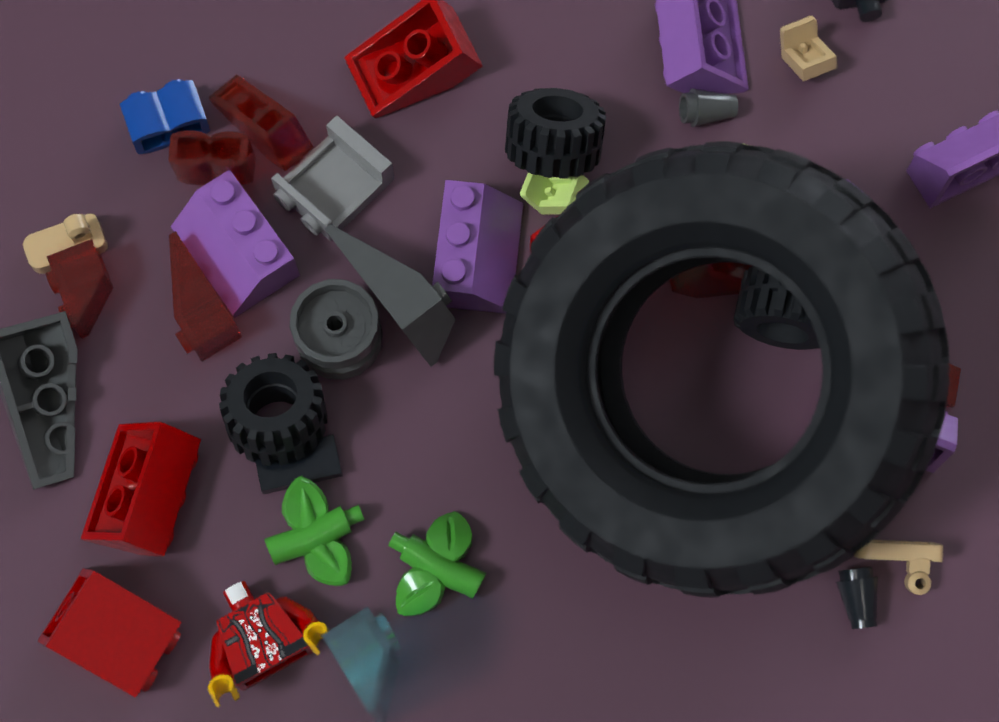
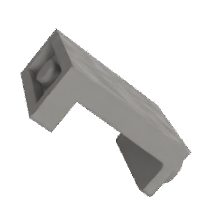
M337 115L326 125L328 136L284 178L278 173L271 178L275 189L273 196L277 202L287 211H290L292 208L302 216V223L311 233L316 236L321 233L329 241L332 238L324 228L330 224L341 230L345 228L395 179L392 162Z

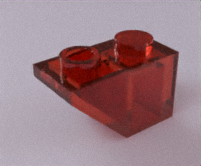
M92 239L46 256L51 267V271L46 272L47 280L53 293H60L64 305L58 306L59 313L66 311L70 327H73L81 338L90 335L113 289V284L102 255Z

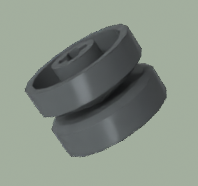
M327 279L308 287L298 296L291 309L289 327L301 360L306 362L309 369L314 370L316 374L327 379L345 380L362 374L374 364L382 347L383 332L374 300L363 287L348 280Z

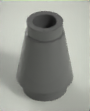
M691 89L689 93H682L680 96V119L682 123H690L692 127L735 118L738 113L736 95Z

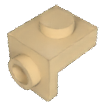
M808 16L780 29L782 59L802 81L818 77L837 68V56L818 37L817 20L813 16Z

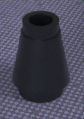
M872 567L838 571L840 581H837L836 584L851 622V628L860 629L877 626L878 577L873 576Z

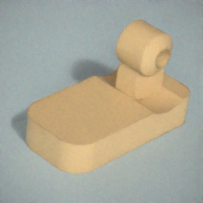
M89 213L86 215L71 214L65 218L63 223L28 235L24 239L23 248L28 263L34 271L39 274H45L102 254L107 250L108 244L96 215Z
M872 540L858 550L854 556L862 559L906 561V572L908 574L904 579L905 587L916 595H923L931 587V580L928 576L930 574V561L943 562V545L935 542ZM920 579L919 585L916 586L915 582Z

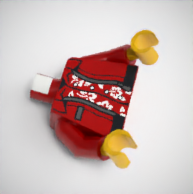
M245 581L236 583L223 592L232 612L216 621L219 631L214 634L211 642L209 662L211 681L208 685V691L216 707L220 706V697L228 692L231 693L234 701L240 698L236 686L245 691L313 652L319 655L321 652L317 648L318 642L323 638H329L334 643L336 641L335 636L323 622L317 619L310 609L288 597L275 599L270 592L254 599Z

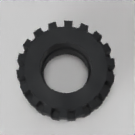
M538 88L521 93L520 96L512 99V103L509 104L505 140L507 158L514 162L518 168L547 178L578 177L584 175V172H591L599 164L606 123L604 108L600 107V104L596 100L590 99L589 96L568 89Z
M755 266L745 270L733 317L734 325L749 337L775 347L795 350L820 348L812 322L797 298L781 282Z
M277 353L268 354L266 359L260 360L259 356L251 358L252 363L249 365L241 363L236 367L237 374H229L225 379L227 387H221L219 395L221 399L219 403L220 412L229 440L233 442L234 449L239 454L245 452L246 459L251 462H255L260 458L262 465L271 466L273 461H279L280 466L289 464L288 459L295 457L297 461L305 457L304 450L309 449L313 451L318 446L317 438H323L326 431L324 424H327V411L318 375L314 370L309 371L306 362L300 360L295 363L294 356L285 354L283 359L278 358ZM287 402L293 405L288 411L279 416L260 417L255 415L259 409L269 403Z

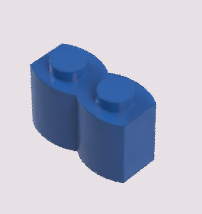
M172 80L156 92L138 91L132 93L126 100L119 103L137 154L155 152L173 143L188 141L210 132L209 124L193 80Z

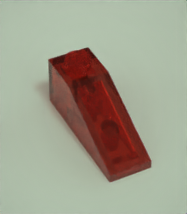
M237 74L208 97L211 103L267 159L283 171L297 164L303 156L314 148L293 113Z
M175 231L169 235L174 318L181 329L175 333V336L187 354L195 351L202 362L242 338V335L231 315Z

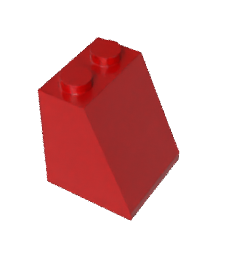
M83 568L37 641L136 698L140 691L147 692L155 681L158 670L154 667L162 654L169 655L178 643L181 633L177 629L182 622L96 571Z

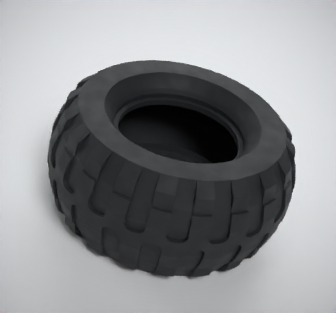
M717 141L683 148H665L640 156L634 163L624 166L611 174L605 173L591 181L577 193L576 200L556 218L552 217L545 224L532 242L530 256L519 275H514L507 290L502 311L506 312L500 341L495 343L494 376L499 377L502 408L498 409V415L506 443L510 442L522 466L519 472L527 489L537 503H543L559 521L560 530L585 552L591 551L605 561L615 565L614 568L617 572L632 580L647 585L659 584L668 588L678 589L686 595L720 597L721 595L752 593L758 595L772 593L788 588L797 582L810 579L820 573H825L851 558L896 518L917 488L934 454L946 414L950 383L949 343L943 313L931 278L911 242L883 209L859 187L845 178L795 153L780 149L773 150L766 147L745 145L740 142ZM707 264H749L765 271L781 282L805 309L817 334L821 350L822 384L820 396L814 415L804 434L782 459L770 466L747 473L717 474L705 472L682 464L665 454L646 436L638 425L624 390L622 376L624 346L632 322L640 308L668 280L692 268Z

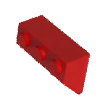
M164 422L119 424L81 540L142 556L164 557L167 548L173 541V528L179 509L183 506L186 499V487L191 471L195 468L198 461V449L201 439Z

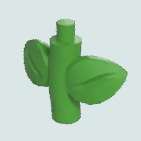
M299 476L288 487L282 502V514L288 526L293 530L264 539L271 558L276 566L304 556L308 574L318 582L332 586L348 584L351 577L352 561L348 547L339 539L352 532L350 526L365 520L361 509L357 505L343 511L342 507L339 506L329 511L328 501L322 490L310 479Z
M455 511L437 518L428 528L425 540L415 534L409 539L395 532L388 544L389 547L402 553L401 561L412 567L402 575L396 591L397 612L403 616H417L433 610L440 604L445 587L473 599L487 574L459 561L466 556L472 547V532L466 519Z

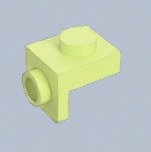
M527 173L520 196L540 214L558 215L576 200L577 193L588 185L589 180L584 175L560 179Z

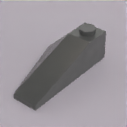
M331 224L324 228L429 366L432 367L436 364L455 322L454 316L447 307L452 300L438 282L431 286L421 273Z
M66 311L0 329V396L33 490L74 477L76 364L78 349Z

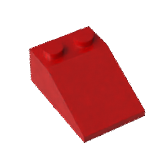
M421 0L344 56L365 103L374 118H379L451 89L483 67L454 8L444 0Z

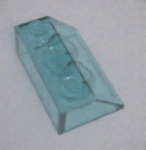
M366 607L323 634L322 638L375 722H386L400 664L395 652L401 649L384 615L380 613L374 617L370 609Z

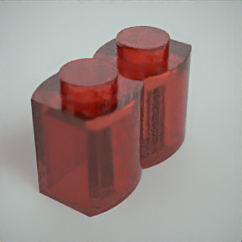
M193 130L180 131L171 135L168 161L177 180L189 185H204L228 170H231L241 186L254 182L256 157L247 135L234 131H224L209 136L203 132Z

